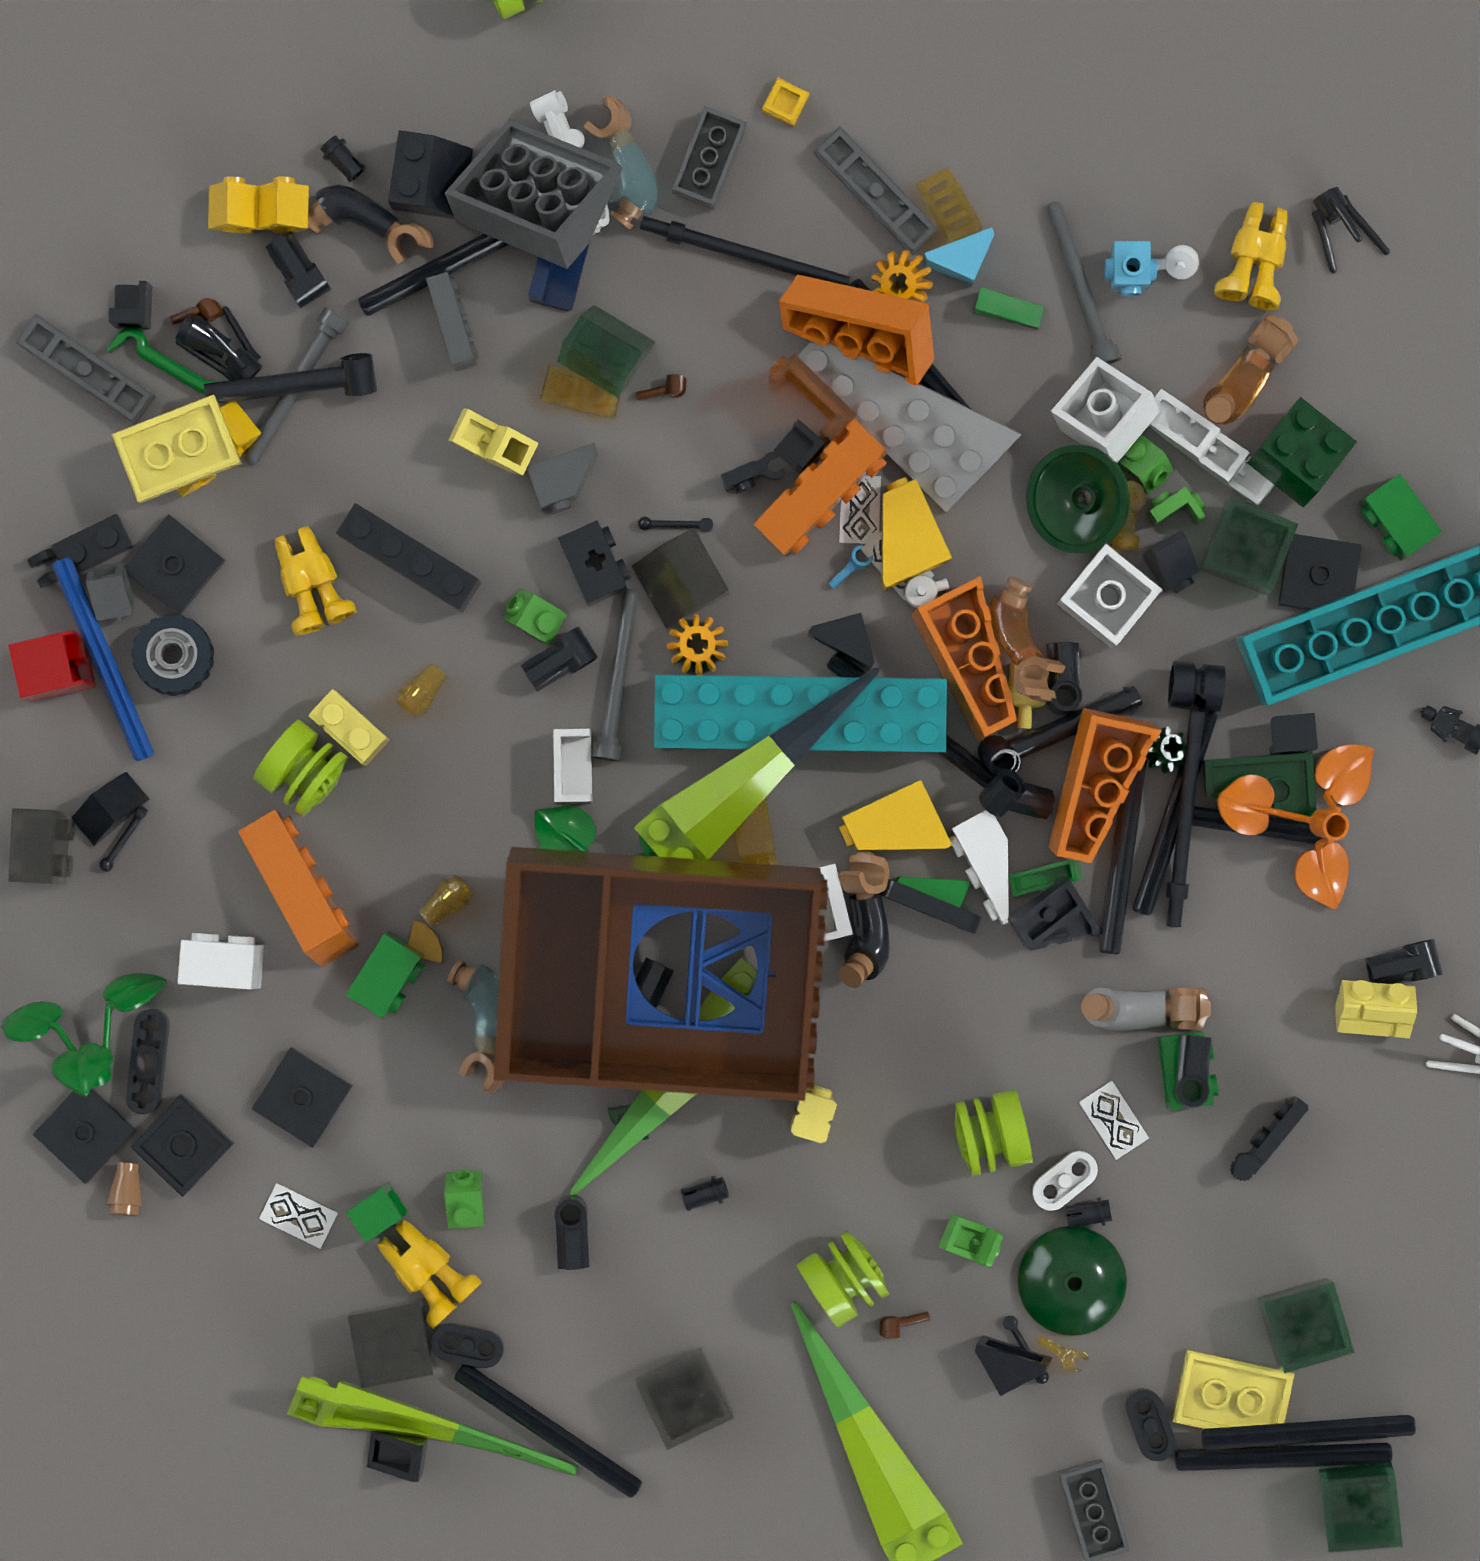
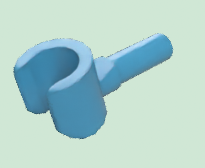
M858 545L854 548L849 556V562L828 582L833 589L856 569L863 570L868 567L873 559V555L866 562H859L855 556L864 545Z

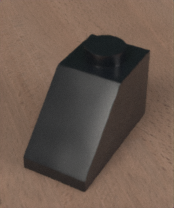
M1183 530L1151 547L1142 555L1163 592L1173 588L1175 593H1178L1195 583L1192 576L1199 572V568Z

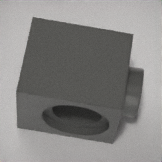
M124 561L88 568L86 585L96 621L107 619L108 622H117L125 619L128 615H132L134 597Z

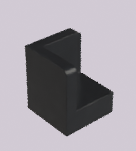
M139 281V285H116L114 308H109V323L114 328L124 329L133 327L137 329H151L152 286L148 281Z
M798 419L793 424L792 430L774 451H777L781 459L801 474L825 447V442Z
M1315 713L1274 716L1271 718L1273 746L1269 747L1270 754L1318 749Z

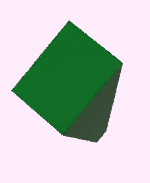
M980 287L973 314L1039 329L1044 306Z
M1074 859L1008 875L1014 897L1047 889L1062 876L1067 877L1071 882L1084 879L1080 861Z
M899 876L897 882L959 908L971 882Z

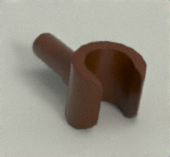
M204 298L195 307L172 315L170 319L172 324L184 321L187 313L195 317L197 314H202L203 318L209 323L222 316L223 310L216 300Z
M669 374L667 375L666 386L636 392L637 399L642 400L665 395L669 397H682L686 392L687 379L683 375Z
M928 1312L907 1317L885 1316L880 1321L879 1334L883 1338H900V1326H909L929 1321L930 1315Z

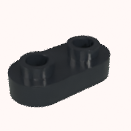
M456 1323L441 1325L436 1329L431 1339L432 1350L438 1358L479 1368L493 1367L500 1361L504 1353L503 1341L497 1333ZM446 1335L456 1337L457 1345L455 1347H447L444 1344V1337ZM482 1342H489L493 1347L492 1353L487 1355L481 1353L479 1345Z
M1139 1388L1134 1390L1126 1399L1125 1410L1138 1447L1149 1460L1163 1461L1170 1457L1175 1449V1437L1160 1397L1150 1389ZM1141 1400H1147L1150 1404L1148 1411L1144 1413L1137 1410V1404ZM1160 1435L1162 1437V1442L1158 1447L1150 1446L1149 1440L1151 1436Z

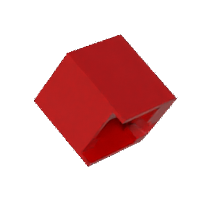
M74 630L8 644L21 699L34 702L96 687L88 649L82 635Z

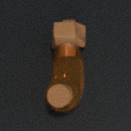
M1272 314L1267 315L1247 340L1256 347L1255 350L1246 346L1228 373L1206 394L1203 400V409L1205 415L1212 422L1226 425L1241 418L1255 402L1275 367L1269 360L1272 359L1281 365L1298 343L1299 339L1292 330L1293 325L1283 317L1277 318Z
M1009 576L1007 583L1010 585L1009 588H1004L1001 595H994L989 605L994 636L1005 653L1016 665L1014 684L1020 694L1036 701L1049 702L1057 699L1056 693L1050 690L1047 684L1049 671L1063 673L1066 666L1059 661L1043 658L1027 628L1030 610L1025 606L1028 600L1025 594L1026 592H1031L1033 586L1022 579Z

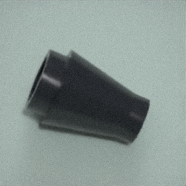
M187 313L175 339L182 342L183 347L223 358L225 352L216 344L204 328L206 325H210L228 344H230L232 339L224 336L200 315L197 314L195 317Z

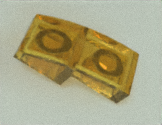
M548 365L540 400L560 407L615 419L623 384L618 381L588 376L579 371Z

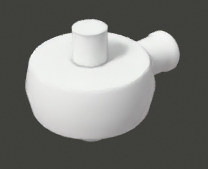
M1186 245L1175 246L1167 253L1165 259H1156L1157 271L1166 269L1172 277L1177 279L1190 278L1199 267L1198 254L1193 248Z
M916 575L907 581L904 587V596L911 606L918 608L936 599L938 592L949 590V584L946 578L935 582L927 575Z

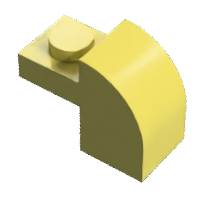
M463 408L448 439L453 444L471 452L475 457L518 475H524L539 444L510 427L498 425L466 408Z

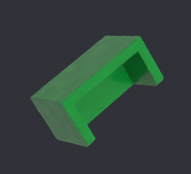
M389 1182L345 1213L365 1243H367L401 1220L408 1213V1209Z

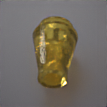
M430 664L427 669L398 690L400 695L396 698V702L415 718H418L422 713L426 714L442 683L446 680V674L437 666Z
M453 874L449 879L445 877L427 903L419 910V913L429 925L434 927L439 921L469 905L468 900L473 896V893L459 876Z

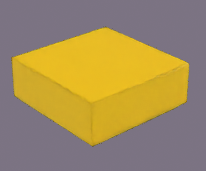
M778 77L762 108V112L794 128L810 93Z

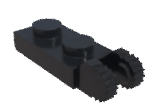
M114 514L53 544V548L43 550L30 557L27 561L30 567L33 568L42 566L56 557L58 560L71 558L77 573L80 574L87 571L88 568L95 567L134 546L119 515ZM52 571L42 575L37 582L40 588L58 582L55 572Z
M1293 1096L1291 1100L1285 1098L1274 1110L1272 1115L1276 1119L1268 1129L1262 1126L1250 1140V1144L1253 1145L1251 1150L1238 1153L1234 1158L1235 1161H1232L1229 1170H1231L1233 1177L1240 1179V1181L1244 1180V1182L1253 1178L1252 1175H1255L1309 1110V1106L1296 1096Z

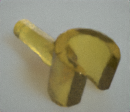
M1042 1335L1037 1342L1061 1358L1063 1367L1068 1371L1082 1372L1073 1364V1359L1076 1355L1081 1359L1089 1360L1085 1352L1075 1349L1067 1350Z

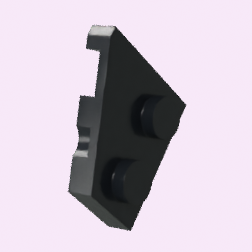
M1065 876L1059 878L1007 919L1024 947L1030 951L1047 947L1051 943L1062 944L1071 942L1074 937L1087 934L1093 937L1102 933V930L1074 885Z

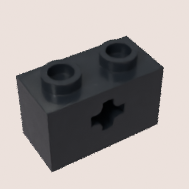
M598 520L558 537L588 607L628 589L625 581L631 579L623 559L615 561L610 548L616 546V543L608 526L601 528ZM596 553L599 558H606L602 562V570L596 571L593 566H586L591 562L590 555Z

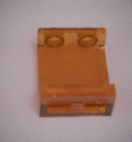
M795 353L788 360L784 356L781 357L768 371L770 373L768 376V390L772 394H775L789 381L830 420L820 431V438L825 442V447L839 436L842 438L848 432L845 427L854 418L856 419L857 414Z

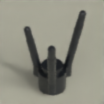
M1339 187L1331 188L1313 200L1317 210L1311 214L1317 223L1331 273H1336L1337 268L1325 220H1328L1330 225L1341 220L1354 240L1359 243L1362 241V237L1348 215H1350L1383 254L1388 255L1390 253L1389 248L1352 206L1347 195L1343 196Z
M227 306L222 308L223 313L245 352L241 348L234 351L210 325H206L204 329L229 356L225 361L228 368L202 351L183 347L182 342L177 339L175 341L177 345L224 375L229 381L255 377L263 368L258 362L261 356L253 349Z

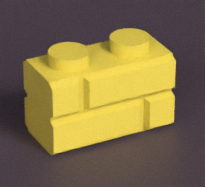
M334 689L308 715L364 766H367L390 740Z
M1342 980L1335 1004L1337 1032L1410 1039L1417 1015L1415 986H1407L1400 983H1372L1364 980Z
M813 1085V1090H806L805 1101H797L796 1108L798 1111H794L790 1124V1130L793 1135L819 1143L827 1141L831 1127L829 1121L833 1120L837 1107L835 1100L831 1097L832 1091L830 1089Z

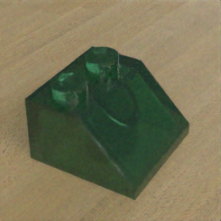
M593 305L579 317L564 339L557 362L619 398L654 346L655 341Z

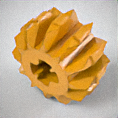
M903 250L900 258L892 251L887 254L888 262L879 260L876 263L877 268L882 273L871 275V280L881 283L880 286L873 290L874 292H883L887 295L914 301L918 300L920 302L927 300L928 296L922 289H930L933 286V282L923 279V276L931 272V268L925 267L920 269L918 267L923 260L922 256L918 255L910 261L909 250ZM904 274L907 277L905 280L906 285L900 288L897 285L899 282L898 276Z
M694 614L692 618L694 626L689 627L687 621L682 618L679 620V624L684 632L681 633L676 629L670 630L669 634L680 641L668 643L667 649L670 651H681L671 658V662L676 664L685 659L686 661L682 666L683 673L686 674L690 670L691 664H696V675L702 676L701 664L706 663L708 669L714 672L716 666L711 658L714 657L719 661L725 660L726 656L715 649L728 647V641L724 639L715 640L716 637L722 635L724 628L720 626L711 632L709 629L714 621L712 617L706 619L704 626H699V615ZM701 636L702 642H708V648H702V654H695L693 648H687L689 641L693 643L692 637Z

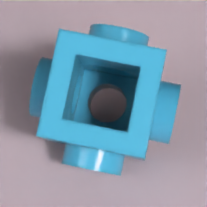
M1114 241L1111 246V259H1105L1104 278L1105 280H1111V291H1120V296H1140L1141 291H1147L1151 281H1156L1157 260L1151 259V241ZM1127 267L1132 268L1134 272H1130Z

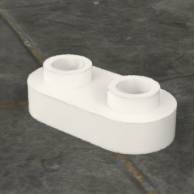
M1079 1150L1065 1155L1035 1180L1032 1186L1034 1201L1041 1208L1049 1211L1058 1210L1095 1180L1098 1172L1095 1159L1090 1154ZM1076 1162L1084 1164L1085 1169L1081 1175H1074L1072 1173V1165ZM1047 1185H1054L1056 1187V1194L1052 1198H1047L1043 1194V1190Z

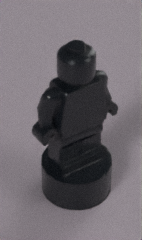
M1429 705L1422 708L1420 712L1422 713L1421 717L1429 722L1433 720L1430 730L1442 738L1443 742H1447V738L1451 736L1465 744L1464 749L1477 755L1480 750V724L1477 723L1474 726L1459 719L1463 713L1461 710L1443 706L1437 713V710Z

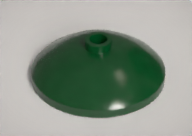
M1077 444L1053 450L1036 465L1028 482L1026 503L1032 525L1048 544L1061 551L1078 554L1098 550L1105 544H1109L1119 534L1128 516L1130 494L1124 473L1115 460L1098 448ZM1086 491H1088L1091 495V501L1089 504H1087L1083 498L1084 493Z
M1069 1226L1058 1227L1042 1234L1033 1241L1022 1257L1017 1279L1021 1301L1030 1316L1042 1327L1054 1333L1068 1336L1088 1334L1106 1325L1120 1309L1127 1286L1125 1266L1117 1249L1101 1234L1080 1226L1073 1227L1072 1229H1069ZM1072 1277H1079L1081 1280V1285L1076 1290L1068 1287V1281Z

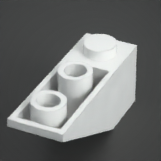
M985 810L951 828L953 836L949 839L957 857L965 856L970 866L965 872L974 889L976 890L981 887L988 900L982 903L992 922L998 919L1001 925L1008 923L1007 919L1009 918L1008 839L996 817Z

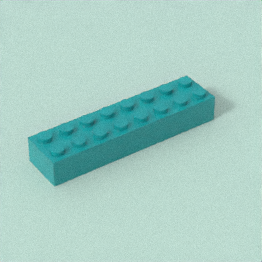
M1480 544L1236 637L1235 639L1260 705L1269 706L1479 625Z
M655 675L654 748L748 749L858 678ZM874 678L809 750L946 753L947 679Z

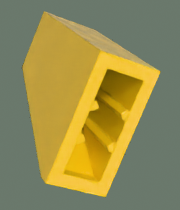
M906 477L894 481L886 486L888 492L883 493L882 587L884 591L908 581L913 576L921 575L946 564L952 559L917 479L908 482Z
M921 780L842 817L844 825L838 827L847 847L854 844L857 851L946 849L952 846Z

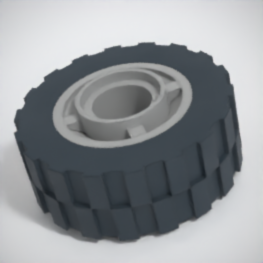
M165 614L163 617L151 619L149 624L144 625L140 629L141 632L138 637H135L133 642L135 644L134 649H132L133 665L138 676L150 688L158 693L169 694L170 696H177V694L182 693L186 695L191 693V690L201 687V683L208 679L210 669L214 665V647L208 634L196 621L176 614V616ZM172 646L182 648L183 655L178 663L168 664L165 662L164 654L168 648Z

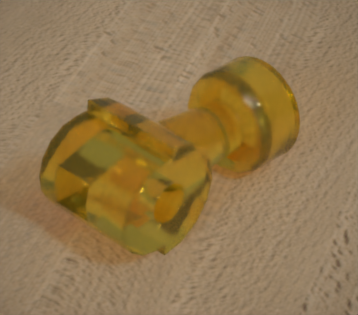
M1127 481L1130 494L1128 516L1119 534L1110 542V547L1121 550H1138L1139 536L1133 534L1137 512L1145 505L1147 498H1144L1142 485L1135 481Z

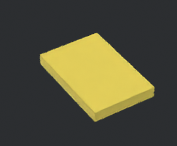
M214 394L112 434L138 503L148 501L242 464Z
M1186 1349L1172 1421L1203 1429L1285 1423L1295 1374L1285 1370Z

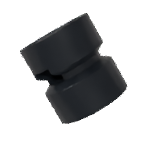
M1173 661L1168 686V707L1190 709L1194 704L1197 705L1200 711L1220 712L1225 692V666L1204 664L1200 669H1197L1194 663Z

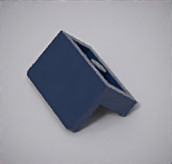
M589 244L568 269L538 257L528 293L530 301L565 311H572Z

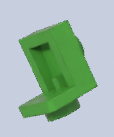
M1142 434L1117 463L1137 479L1143 490L1148 494L1156 487L1163 485L1168 479L1169 474L1173 471V467L1165 452Z
M1185 486L1172 496L1167 490L1150 502L1153 509L1146 514L1152 525L1155 526L1184 507L1193 522L1197 524L1206 517L1202 511L1206 507L1200 496L1195 491L1190 493Z
M520 588L508 600L503 620L517 626L543 643L550 645L567 614L537 595Z
M461 1169L455 1172H447L444 1195L448 1229L484 1227L482 1171Z
M951 1213L938 1247L990 1268L1000 1252L1003 1234L986 1225Z

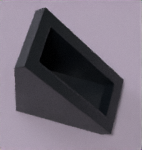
M861 613L811 626L807 636L842 654L869 671L871 670L875 660Z
M124 772L93 792L71 819L89 841L96 846L148 802L150 798L129 773Z
M984 1335L978 1341L975 1348L978 1358L1000 1396L1045 1374L1053 1358Z
M372 1431L367 1467L404 1480L419 1482L423 1475L428 1438Z

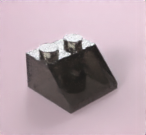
M694 527L662 544L632 565L635 574L666 629L677 624L680 619H686L729 595V589Z

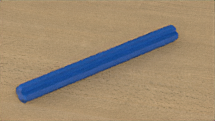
M71 558L58 560L53 563L52 567L133 757L136 761L151 757L154 751L100 624L96 621L94 610Z

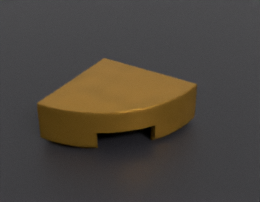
M414 920L408 944L425 954L422 959L442 963L443 949L437 935L426 924Z

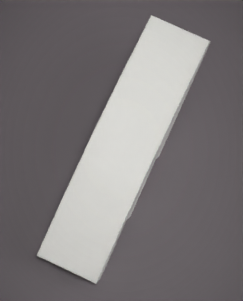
M1161 389L1154 398L1160 412L1149 424V427L1212 476L1259 508L1275 485L1247 464L1251 458L1250 452L1222 434L1220 428Z

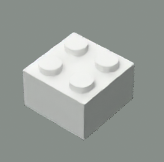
M1098 357L1093 360L1051 410L1060 431L1081 445L1098 448L1115 460L1116 463H1118L1160 412L1152 392Z
M1105 544L1056 604L1113 649L1162 589Z
M192 933L191 940H181L178 984L238 989L261 988L264 945L255 944V937L228 936V942H219V934Z

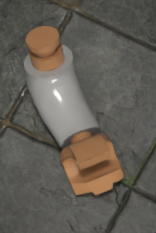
M1100 987L1093 989L1084 997L1081 1002V1011L1088 1022L1106 1030L1130 1031L1166 1026V1017H1170V1029L1203 1030L1207 1017L1211 1016V1001H1208L1207 991L1204 988H1170V999H1166V991H1122Z

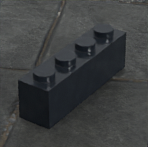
M354 503L336 532L344 541L461 613L464 612L481 585L480 580L356 503Z

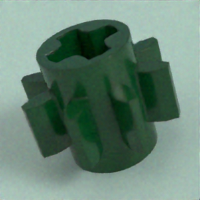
M1169 727L1161 729L1162 731L1156 742L1152 743L1147 753V758L1150 761L1148 767L1161 766L1163 774L1172 772L1173 766L1177 768L1184 766L1183 756L1185 755L1186 745L1182 739L1183 733L1171 734Z

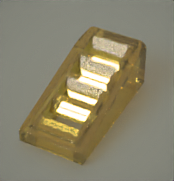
M949 167L916 184L947 244L981 232L983 226ZM944 180L947 181L948 187L931 194L929 188ZM953 192L954 199L938 206L937 200ZM957 205L960 206L961 211L945 218L943 214L945 211ZM966 217L968 223L952 230L950 224Z

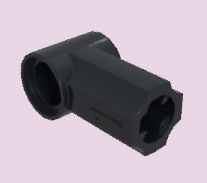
M292 231L279 235L266 246L268 254L286 279L284 283L300 308L331 290L314 262L311 263Z
M576 627L552 642L553 646L521 665L537 692L569 672L573 674L598 658L580 627Z
M1048 643L1047 658L1059 661L1066 666L1063 673L1049 671L1048 687L1050 690L1055 691V693L1060 689L1070 691L1074 701L1071 706H1062L1055 699L1047 702V705L1051 712L1056 715L1066 716L1077 709L1083 696L1080 688L1079 643Z
M1002 769L979 795V801L984 809L998 817H1002L1008 811L1035 818L1047 819L1053 812V804L1056 800L1053 790L1025 783L1020 775L1010 769Z
M1434 939L1404 945L1403 949L1365 958L1367 974L1372 983L1395 984L1410 979L1413 982L1443 975Z
M646 957L635 980L643 996L650 1004L657 1008L674 970Z
M1179 1035L1176 1082L1173 1088V1096L1182 1107H1199L1209 1097L1208 1078L1211 1037ZM1187 1081H1193L1200 1087V1096L1194 1102L1187 1101L1182 1095V1087Z
M566 1195L556 1205L554 1218L556 1222L558 1269L578 1270L589 1268L588 1207L584 1199L578 1195ZM569 1204L576 1205L581 1210L582 1215L577 1221H567L561 1214L562 1208Z

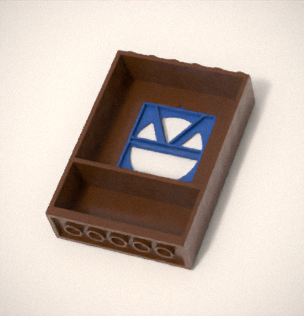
M511 847L506 861L493 1080L805 1101L806 1090H813L814 1058L808 1057L809 1054H816L817 1023L811 1022V1018H819V987H814V982H821L822 951H817V946H824L825 915H819L820 909L827 910L828 880L821 879L820 868ZM692 912L684 1020L666 1015L647 1001L636 983L633 960L641 938L653 925L669 916ZM707 914L722 917L740 929V934L704 950ZM747 946L754 948L757 958V977L749 995H744L703 968ZM701 984L733 1004L735 1009L719 1018L700 1021Z

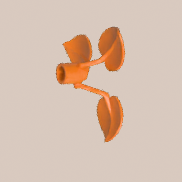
M1347 744L1327 751L1319 759L1315 767L1314 778L1318 786L1326 789L1323 798L1330 809L1320 808L1311 817L1271 808L1275 797L1273 787L1265 778L1250 774L1237 778L1219 794L1217 799L1219 813L1231 829L1249 836L1263 833L1267 829L1269 814L1308 823L1312 833L1322 839L1315 843V850H1307L1299 856L1294 868L1296 885L1307 897L1328 908L1337 909L1347 885L1349 860L1345 849L1334 841L1341 840L1347 835L1349 820L1345 814L1341 813V808L1336 806L1335 803L1340 805L1355 804L1365 795L1371 779V763L1374 748L1359 744Z

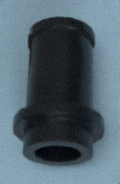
M335 135L322 146L323 159L325 161L330 160L347 178V181L351 183L364 172L366 166L345 146L346 140L344 138L339 139Z
M715 1175L711 1176V1181L681 1189L687 1211L716 1201L722 1204L724 1203L723 1199L729 1198L724 1178H716Z
M1098 1197L1096 1202L1065 1206L1067 1217L1081 1214V1216L1067 1218L1069 1229L1097 1223L1106 1226L1105 1222L1112 1221L1109 1200L1101 1201V1197Z

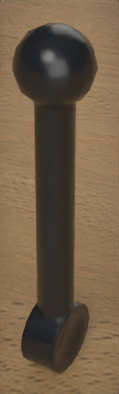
M645 516L639 519L638 526L644 531L649 530L651 527L700 528L703 532H710L713 529V521L707 517L701 519V521L651 520Z
M143 806L138 809L134 819L107 858L100 860L99 867L102 871L108 872L113 868V860L139 822L146 816L148 810Z
M1006 1316L1003 1320L1004 1327L1011 1330L1020 1347L1030 1350L1017 1328V1319L1014 1316ZM1046 1371L1045 1374L1035 1378V1380L1040 1384H1045L1049 1380L1048 1372Z

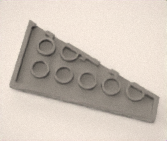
M811 341L793 360L852 420L855 418L886 449L887 455L913 480L917 479L919 486L945 512H948L1023 435L920 383L917 387L905 382L906 377L892 370L889 375L875 369L876 363L860 356L856 360L846 357L837 346L830 343L823 347Z

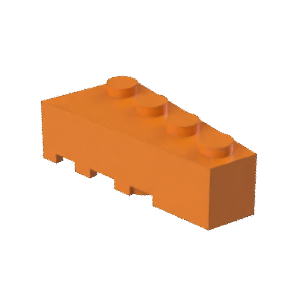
M802 275L795 277L779 300L782 328L823 347L828 343L837 346L844 356L853 360L860 356L876 363L875 369L888 375L891 370L906 376L905 382L916 387L934 361L928 303Z
M855 418L845 427L848 432L842 438L839 436L836 440H833L823 450V453L820 455L821 459L817 463L814 462L808 466L795 480L793 488L785 490L753 524L783 555L786 556L790 551L794 555L798 554L810 541L806 535L815 526L820 530L825 527L836 515L832 509L841 500L847 504L861 490L857 484L867 474L873 478L887 464L883 459L887 455L886 449Z
M981 576L918 607L911 614L943 678L947 679V685L977 742L1017 721L1006 675L1003 673L999 657L1001 655L999 646L995 641L991 625L992 619L989 607L986 605L983 593L984 587Z
M1087 708L1082 709L1048 845L1049 849L1056 856L1092 863L1113 823L1112 819L1120 804L1124 803L1129 793L1128 789L1138 770L1142 769L1152 743L1156 742L1162 731L1151 722Z
M275 809L238 831L302 950L308 957L322 968L359 946L348 928L350 922L340 906L336 907L330 897L333 895L329 884L323 876L319 877L313 868L317 864L306 845L301 847L296 839L300 832L290 816L284 818Z

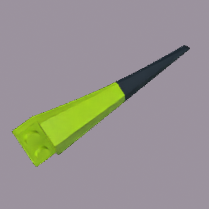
M880 667L872 669L768 737L663 801L634 826V829L659 857L709 860L878 675Z

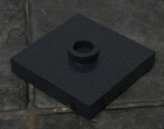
M168 514L125 567L127 573L172 611L181 615L223 565L225 560Z
M1290 533L1278 605L1309 610L1355 592L1362 544Z
M290 1047L252 1107V1110L313 1148L353 1085L293 1047Z
M91 1088L86 1097L72 1091L32 1135L82 1182L87 1184L137 1129Z
M180 1094L130 1148L179 1195L184 1197L234 1143L183 1094Z

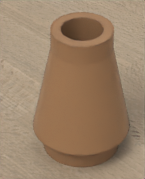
M117 1163L116 1174L106 1205L110 1206L109 1214L119 1216L139 1215V1207H143L139 1164Z

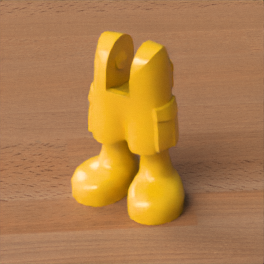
M1253 201L1248 208L1242 228L1239 229L1235 236L1231 255L1237 262L1236 266L1229 276L1217 281L1214 295L1231 302L1244 300L1249 290L1252 265L1255 263L1259 271L1256 282L1251 290L1249 304L1260 310L1275 311L1279 308L1281 297L1274 286V271L1282 268L1284 263L1288 213L1287 210L1277 207L1270 222L1269 233L1260 231L1258 229L1262 219L1264 203Z
M309 526L297 529L301 545L305 550L299 554L293 555V549L289 545L285 534L274 539L281 566L280 578L287 597L297 598L299 606V616L291 624V629L295 636L316 632L326 627L311 593L313 588H317L324 605V613L330 625L342 622L357 613L355 603L352 600H343L336 593L332 584L337 579V574L330 558L326 553H323Z
M402 1220L395 1228L411 1247L403 1254L385 1236L377 1246L395 1270L394 1273L398 1281L402 1283L410 1294L420 1291L429 1305L426 1322L434 1329L458 1306L432 1282L431 1276L436 1275L447 1286L451 1295L459 1304L482 1284V1281L474 1274L464 1276L453 1270L447 1264L450 1258L449 1254L437 1242L426 1238L411 1223Z

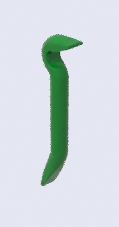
M130 327L119 331L107 348V351L112 353L126 344L129 339L134 338L137 340L135 351L141 359L199 393L205 394L204 384L214 383V381L205 380L149 347L145 334L137 328Z

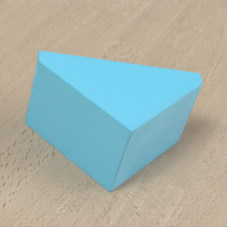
M991 227L924 253L923 262L925 266L972 287L993 240V228Z

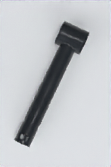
M355 353L341 357V366L204 384L205 397L214 394L218 404L343 387L347 396L368 395L377 391L373 356L371 353Z
M1135 686L1123 687L1122 691L1084 708L1122 715L1128 711L1134 713L1138 707L1142 706V700ZM1082 709L1009 741H1006L1005 738L999 735L988 736L978 747V757L993 776H996L1002 769H1010L1017 772L1021 764L1020 759L1076 735ZM1004 753L1000 759L994 761L998 755Z

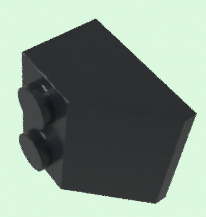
M399 130L388 197L391 209L455 219L445 192L472 162L473 148L435 135Z

